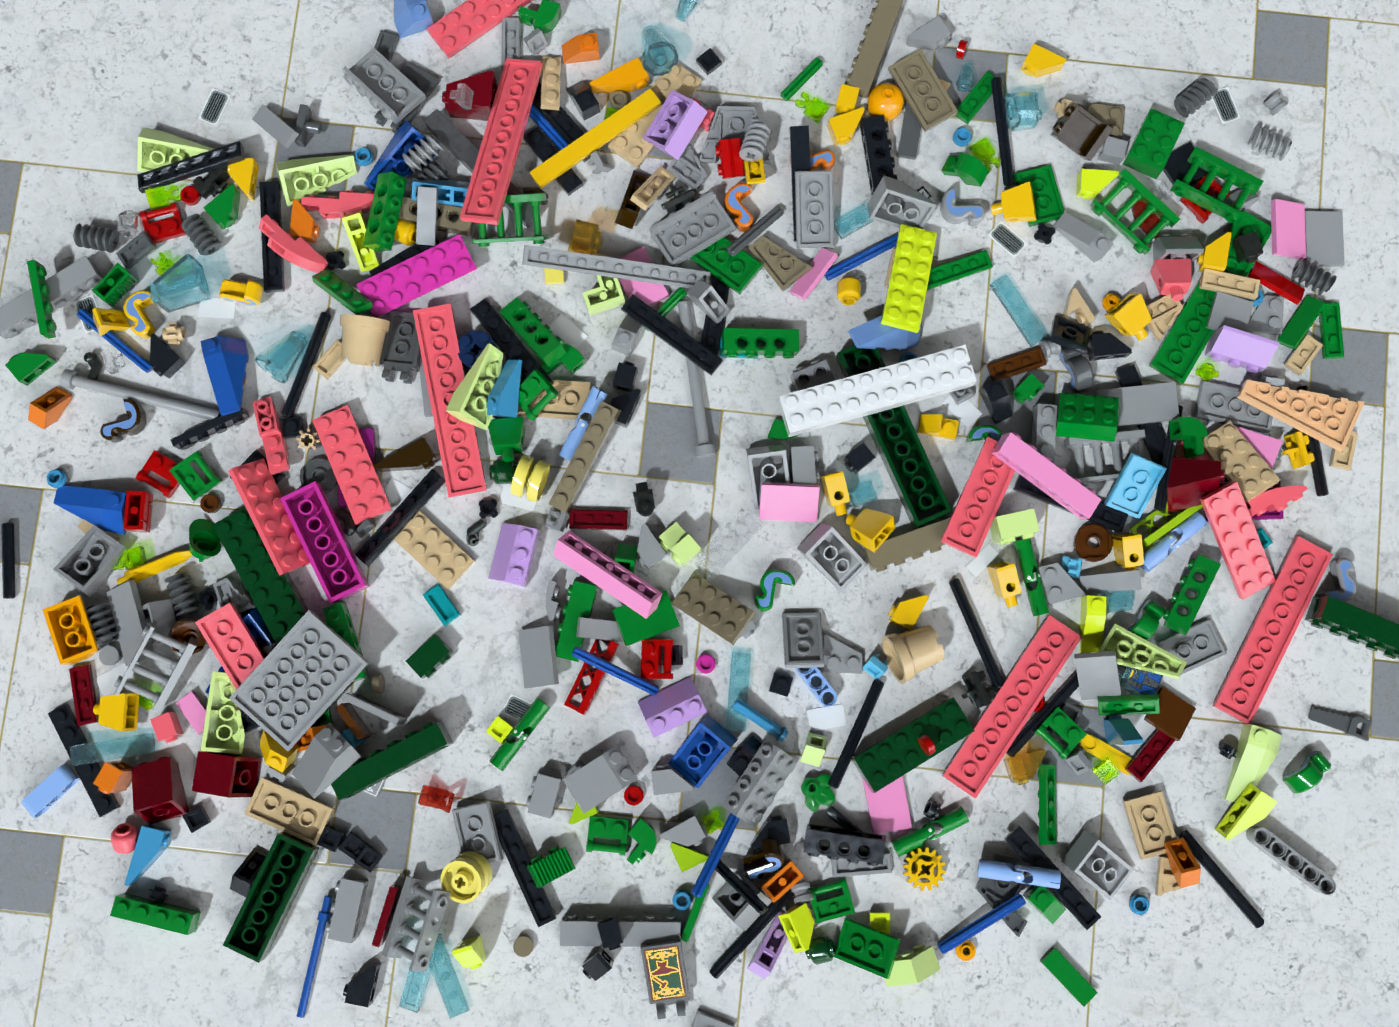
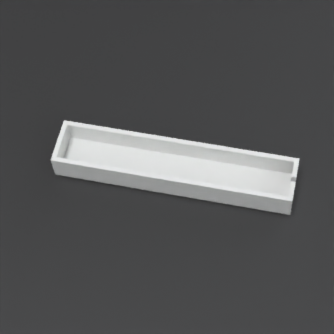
M966 345L779 396L778 403L788 437L973 386L977 380L972 365L968 366L970 358Z

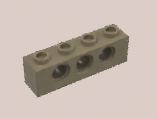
M411 195L403 197L398 219L412 221L417 224V214H414L417 210V201L412 200ZM438 203L437 212H440L441 215L437 217V231L472 237L475 223L461 220L460 215L463 206L456 207L454 205ZM453 216H459L457 221H451Z

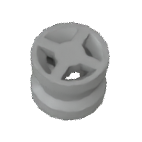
M1280 92L1273 95L1263 104L1270 109L1272 116L1288 105V102L1281 98Z
M1049 340L1039 342V347H1041L1045 359L1050 358L1053 354H1061L1060 345Z
M809 882L799 883L791 888L795 895V904L814 899L813 894L809 891Z

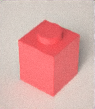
M167 712L150 719L158 742L166 741V744L178 740L177 736L184 734L176 712Z

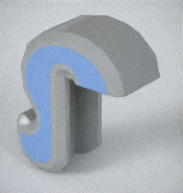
M955 187L949 188L944 193L940 203L942 217L948 223L960 224L966 219L969 220V226H976L981 223L985 216V209L981 204L955 205Z
M1335 559L1329 564L1335 591L1320 593L1317 596L1318 598L1331 596L1346 602L1351 600L1356 594V582L1349 575V572H1354L1355 567L1350 559Z

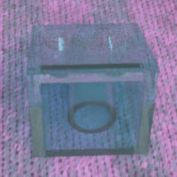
M190 254L183 256L150 284L151 292H149L152 302L168 313L212 300L203 267Z

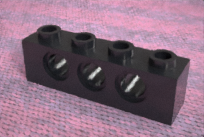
M884 115L862 118L860 122L871 195L875 192L883 176L898 180L897 175L893 173L895 161L894 157L890 155L892 143L891 139L887 137L889 126L888 122L884 120ZM873 135H877V136H879L881 139H880V140H875V139H873L872 136H873ZM875 153H881L884 157L879 158ZM883 170L886 172V175H880L878 171Z
M807 824L803 852L813 857L824 855L832 860L843 858L852 863L863 861L871 866L883 865L886 835ZM826 839L830 842V845L822 846L820 840ZM846 842L850 847L842 849L839 844ZM865 845L869 847L870 850L868 852H862L860 851L859 847Z

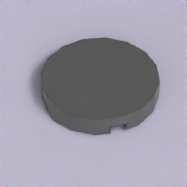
M317 457L310 459L300 470L299 478L302 487L316 481L322 485L325 494H328L334 490L338 483L329 460Z

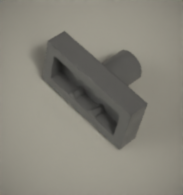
M300 104L295 131L299 133L295 143L299 147H306L308 132L320 134L322 130L321 123L311 121L312 112L308 105Z

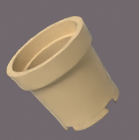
M340 314V326H342L341 362H345V359H348L350 364L372 366V363H375V366L379 367L385 334L389 332L390 321L362 315Z
M927 625L898 635L893 633L882 637L881 645L885 660L888 661L887 665L899 683L904 684L917 673L944 660L942 644L938 645L936 639L939 636L932 626Z

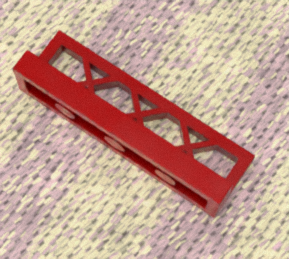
M595 639L590 653L593 654L595 651L598 657L603 656L602 659L611 662L619 644L613 641L601 640L608 643L609 646L605 653L599 655L597 645L600 640ZM584 662L564 705L586 715L606 672L600 669L590 672L588 663ZM589 675L591 683L588 688L582 690L580 680ZM581 693L583 700L580 706L577 707L571 704L570 701L573 695Z

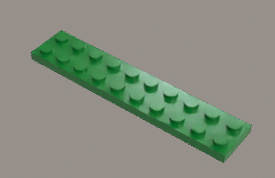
M1241 210L1240 212L1244 213L1245 216L1238 225L1232 223L1228 230L1232 234L1227 266L1224 272L1246 277L1254 262L1248 264L1246 261L1238 263L1232 241L1238 236L1257 231L1263 249L1272 230L1270 225ZM1200 279L1149 364L1151 368L1180 385L1186 381L1214 333V330L1206 328L1216 292L1200 289Z

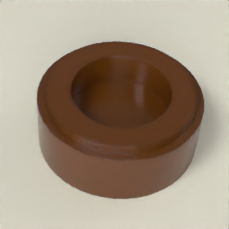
M206 494L200 501L202 510L211 514L218 512L222 504L220 498L214 494Z

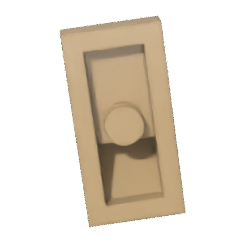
M1074 288L1067 296L1062 318L1075 312L1077 321L1084 326H1089L1096 318L1078 290Z

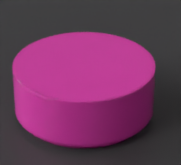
M709 654L699 656L696 661L697 669L704 674L712 672L716 665L715 659Z

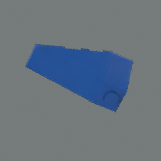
M406 120L394 134L364 181V184L375 192L378 174L394 172L402 177L412 175L413 171L404 161L402 154L405 153L409 156L408 149L410 148L415 151L414 144L421 146L420 139L427 141L426 136Z

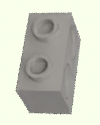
M820 359L810 363L811 366L805 369L799 367L793 370V374L790 377L796 391L835 381L827 360L821 361ZM816 371H824L825 377H818ZM804 377L808 380V384L802 385L798 379Z

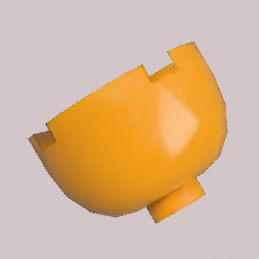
M888 82L875 86L869 93L867 100V110L872 117L884 115V120H887V122L896 119L902 112L904 105V96L900 88Z

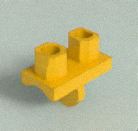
M1300 431L1284 436L1287 450L1281 453L1282 456H1289L1292 469L1310 465V462L1315 460L1311 451L1307 452L1305 446L1309 444L1307 434H1302Z

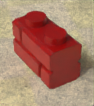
M741 138L718 140V145H715L716 157L720 156L721 164H717L718 175H722V179L745 177L744 161L739 156L742 146Z
M145 491L126 492L124 530L150 533L153 494Z

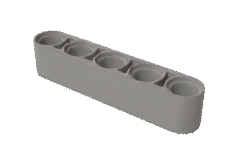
M1251 826L1247 829L1246 837L1250 843L1312 890L1324 895H1331L1335 892L1336 883L1330 876L1268 829L1258 826ZM1258 831L1261 832V838L1259 840L1256 839V833ZM1276 843L1277 850L1273 853L1272 846ZM1290 856H1293V863L1289 865L1288 859ZM1309 868V875L1305 877V870ZM1322 881L1326 883L1324 889L1321 888Z

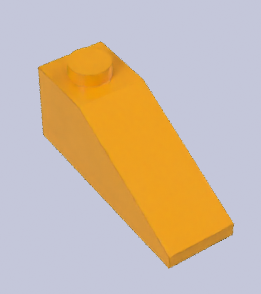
M637 57L589 82L592 93L634 92L637 89H644L649 84V75Z

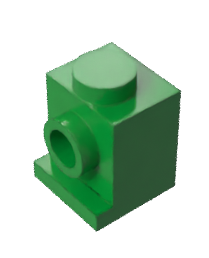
M1031 373L1012 394L1019 404H1023L1027 399L1031 401L1045 385Z

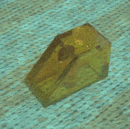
M1039 748L1016 755L1013 758L1004 759L1010 782L1017 783V785L1029 783L1028 779L1034 778L1046 754L1045 749Z

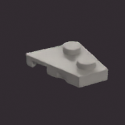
M690 143L686 146L679 160L673 159L666 168L675 178L695 192L707 179V174L704 168L701 167L697 155L695 156L691 149Z
M1058 562L1038 567L1048 604L1085 596L1084 591Z

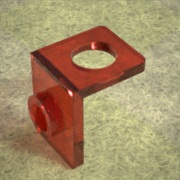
M423 785L418 804L438 808L446 813H450L455 794L446 789Z

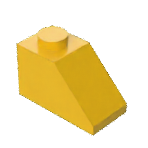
M1033 43L1020 70L1028 76L1037 78L1060 71L1067 59Z
M864 107L828 119L827 128L835 146L839 144L846 145L853 139L863 117Z
M245 158L243 161L228 165L229 175L247 197L254 201L259 164L254 158Z
M1227 232L1204 248V253L1197 258V264H1199L1198 271L1206 268L1224 272L1227 266L1231 232Z
M924 595L899 602L896 606L892 605L888 612L890 616L888 621L906 631H911L929 596Z
M263 730L259 742L265 763L282 773L295 760L300 747L295 744L290 751H287L265 730Z

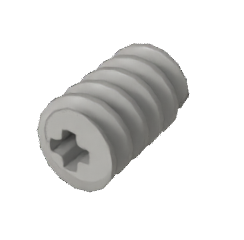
M752 119L748 123L745 138L739 152L740 158L745 161H759L763 158L771 131L762 121Z
M1257 126L1248 141V145L1252 144L1251 150L1259 146L1258 152L1261 153L1266 149V156L1272 151V158H1275L1278 154L1280 155L1279 161L1285 158L1292 145L1289 137L1283 138L1281 134L1276 136L1274 131L1269 133L1268 129L1262 130L1261 126Z
M428 134L425 135L427 141L420 139L421 146L414 144L415 151L410 148L408 149L409 156L405 153L402 154L404 161L415 174V168L420 171L422 170L421 163L425 166L428 165L426 159L434 160L432 154L439 156L438 149L444 152V149L435 138Z

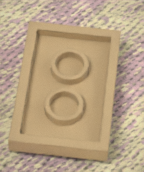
M1162 791L1122 801L1139 858L1143 860L1165 854L1164 842L1176 840L1177 838Z

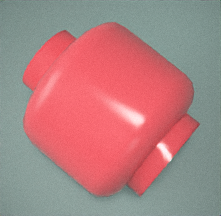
M127 823L118 825L110 835L113 850L120 854H128L134 851L139 836L137 828Z

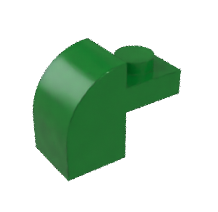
M542 0L538 11L520 6L518 11L519 19L523 24L527 26L533 25L534 30L538 28L543 34L552 31L556 27L562 13L560 3L550 0Z
M960 153L959 156L948 155L941 171L944 175L960 177L966 185L981 187L989 170L976 157Z
M565 344L562 347L566 354L550 367L542 362L543 365L541 367L549 375L562 364L573 375L586 364L585 358L576 348Z
M1178 417L1168 421L1170 440H1183L1185 458L1194 459L1204 455L1202 439L1208 437V432L1201 421L1193 417Z
M641 817L628 832V835L639 843L627 857V861L632 865L635 861L638 864L646 855L644 853L645 850L652 855L657 844L655 830Z

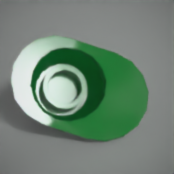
M196 519L189 526V551L194 557L199 559V562L218 555L221 551L220 539L212 526L214 523L207 519Z

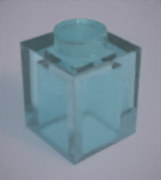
M871 481L848 489L850 498L848 503L849 505L852 504L853 508L877 500Z
M1129 591L1101 595L1106 596V613L1132 610L1134 605L1133 596L1130 595Z

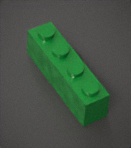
M574 581L573 585H569L567 595L570 596L569 603H565L563 608L564 622H560L558 627V633H560L559 641H555L556 657L579 662V659L572 656L573 649L576 646L582 649L585 638L576 637L578 617H591L598 590L597 586Z
M123 893L115 896L110 916L189 935L196 932L201 912Z

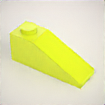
M362 210L343 215L342 221L361 272L379 266L376 252L363 246L367 224Z
M1087 595L1081 597L1080 636L1082 638L1080 640V653L1098 652L1101 648L1106 620V596Z
M1250 783L1215 830L1229 840L1266 818L1277 801Z
M481 935L461 941L452 950L453 956L464 968H479L486 960Z

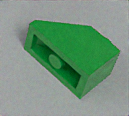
M231 184L203 207L223 230L231 227L235 220L238 219L240 192Z
M19 353L12 356L5 366L20 383L28 386L57 363V361L47 354Z
M619 543L615 561L634 574L638 546Z
M1032 885L1023 895L1051 924H1054L1066 910L1045 887Z

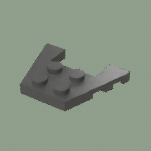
M994 854L991 861L1005 862L1012 865L1028 866L1024 860ZM1024 871V878L1029 877L1030 873ZM980 878L975 889L995 909L1019 894L1024 883ZM1013 912L1002 918L1005 924L1018 937H1020L1028 922Z

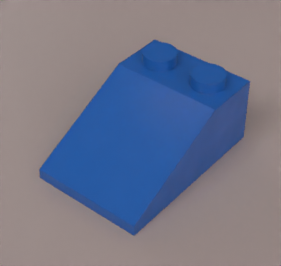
M707 715L668 764L696 788H699L738 739Z

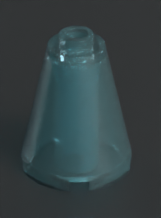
M647 26L641 34L642 66L651 75L662 76L672 71L671 68L678 63L677 50L656 26Z
M292 331L258 354L255 361L262 370L270 372L273 379L284 384L291 376L307 345V337L300 331Z

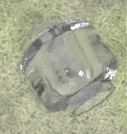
M132 210L121 212L117 216V230L119 234L127 239H134L143 231L140 214Z

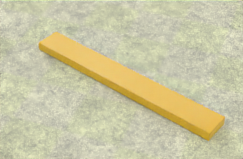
M651 88L530 171L531 177L542 189L661 106V101Z

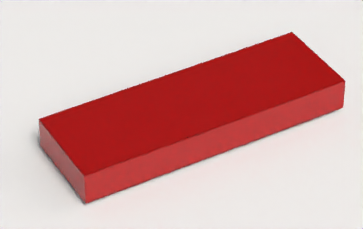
M1257 261L1253 264L1248 275L1250 278L1260 280V284L1298 305L1302 300L1305 292L1304 288Z

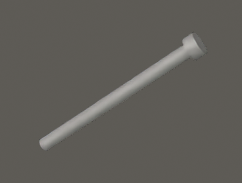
M689 301L678 302L681 329L694 338ZM686 358L699 445L695 447L696 457H711L715 455L714 445L710 444L699 367Z
M65 369L60 378L61 387L68 389L79 387L208 420H214L221 416L219 410L79 376L77 371Z

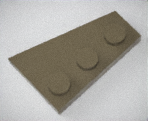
M761 236L748 247L783 292L812 269V266L804 263L764 236Z

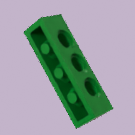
M394 172L378 174L363 246L377 252L392 250L407 182L406 178Z
M516 297L499 312L541 360L550 367L566 354L562 347L565 344L559 336L554 337L552 335L554 332L547 324L543 325L541 323L542 319L536 312L533 314L530 312L531 307L526 301L521 302Z
M723 328L721 332L722 355H726L729 358H735L738 355H745L746 358H755L757 355H764V358H775V356H783L785 359L794 358L799 353V329ZM743 340L746 343V347L738 346L737 341ZM757 340L763 341L764 344H765V347H763V348L758 347V346L756 345V341H757ZM781 341L783 348L776 347L774 342Z
M1200 554L1196 559H1191L1188 565L1190 572L1188 576H1183L1179 584L1183 587L1180 593L1175 592L1171 600L1174 605L1172 609L1167 608L1163 619L1166 620L1164 626L1186 636L1221 566L1220 563ZM1194 574H1201L1203 581H1197L1194 578ZM1185 591H1193L1195 593V597H1188ZM1184 607L1187 610V614L1181 615L1178 613L1177 608Z
M340 602L322 608L327 625L363 656L347 604ZM367 666L353 682L370 677Z

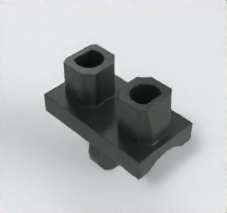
M222 167L209 171L208 173L211 176L206 180L201 176L193 180L197 188L196 190L205 200L210 195L215 197L219 192L222 193L223 189L228 185L225 181L230 176Z
M672 184L670 185L671 191L665 193L667 199L674 196V199L661 206L668 214L679 211L677 204L683 202L685 206L688 202H694L693 196L696 194L692 190L679 196V193L684 191L683 186L676 188Z
M647 482L636 483V492H633L636 511L641 516H650L655 509L652 489H648Z
M974 671L962 676L965 683L963 687L966 693L961 695L963 699L969 697L971 703L975 702L977 708L992 703L991 700L996 694L991 687L984 689L982 682L987 680L984 671Z

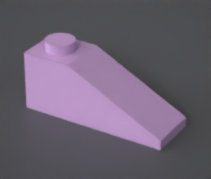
M781 912L773 919L747 967L748 970L763 979L771 973L788 939L778 915L782 914Z

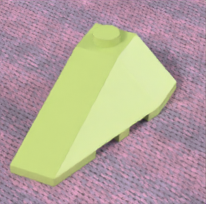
M143 127L138 136L137 171L147 172L213 150V148L164 131Z
M353 154L293 159L275 163L287 206L293 205V199L301 203L302 197L316 195L320 192L323 193L332 185L339 184L357 174Z
M487 344L453 393L446 408L448 413L463 422L487 430L493 417L492 415H487L488 396L501 373L504 353L492 344Z
M1114 624L1098 651H1115L1117 664L1177 679L1187 664L1186 661L1117 624Z
M212 671L200 751L242 754L245 733L239 707L229 699L236 691V688L225 672Z
M1243 724L1237 746L1238 751L1235 755L1237 757L1234 758L1224 800L1235 803L1250 783L1257 787L1278 754L1282 735L1252 724Z

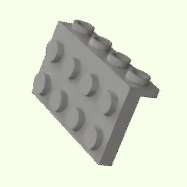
M375 48L350 69L346 66L342 69L345 81L349 85L353 84L362 97L366 96L375 109L379 108L382 115L388 121L391 119L395 124L400 122L426 99L425 94Z
M714 191L703 193L694 202H688L679 211L670 213L664 220L655 222L649 231L669 265L675 267L736 230V227L716 198Z
M765 740L724 801L723 807L736 817L755 827L761 821L766 809L773 803L777 792L784 786V781L788 775L795 769L797 760L768 740Z

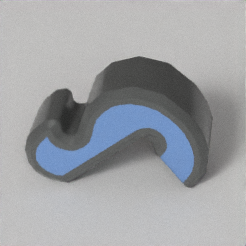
M1062 348L1059 357L1072 377L1071 390L1078 392L1091 388L1093 385V371L1088 359L1083 357L1080 352L1069 348Z

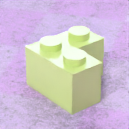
M596 275L599 287L583 292L584 301L590 316L625 304V298L618 278Z
M1034 509L996 516L990 527L993 543H1000V546L1016 541V537L1022 536L1023 540L1035 537L1034 534L1040 531Z
M677 522L659 536L661 540L659 544L665 552L669 550L672 553L671 559L677 566L681 564L685 567L701 553L702 548L689 534L687 535Z
M924 944L914 946L913 951H907L901 955L897 954L890 978H884L886 986L918 984L939 971L940 966L934 947H925Z

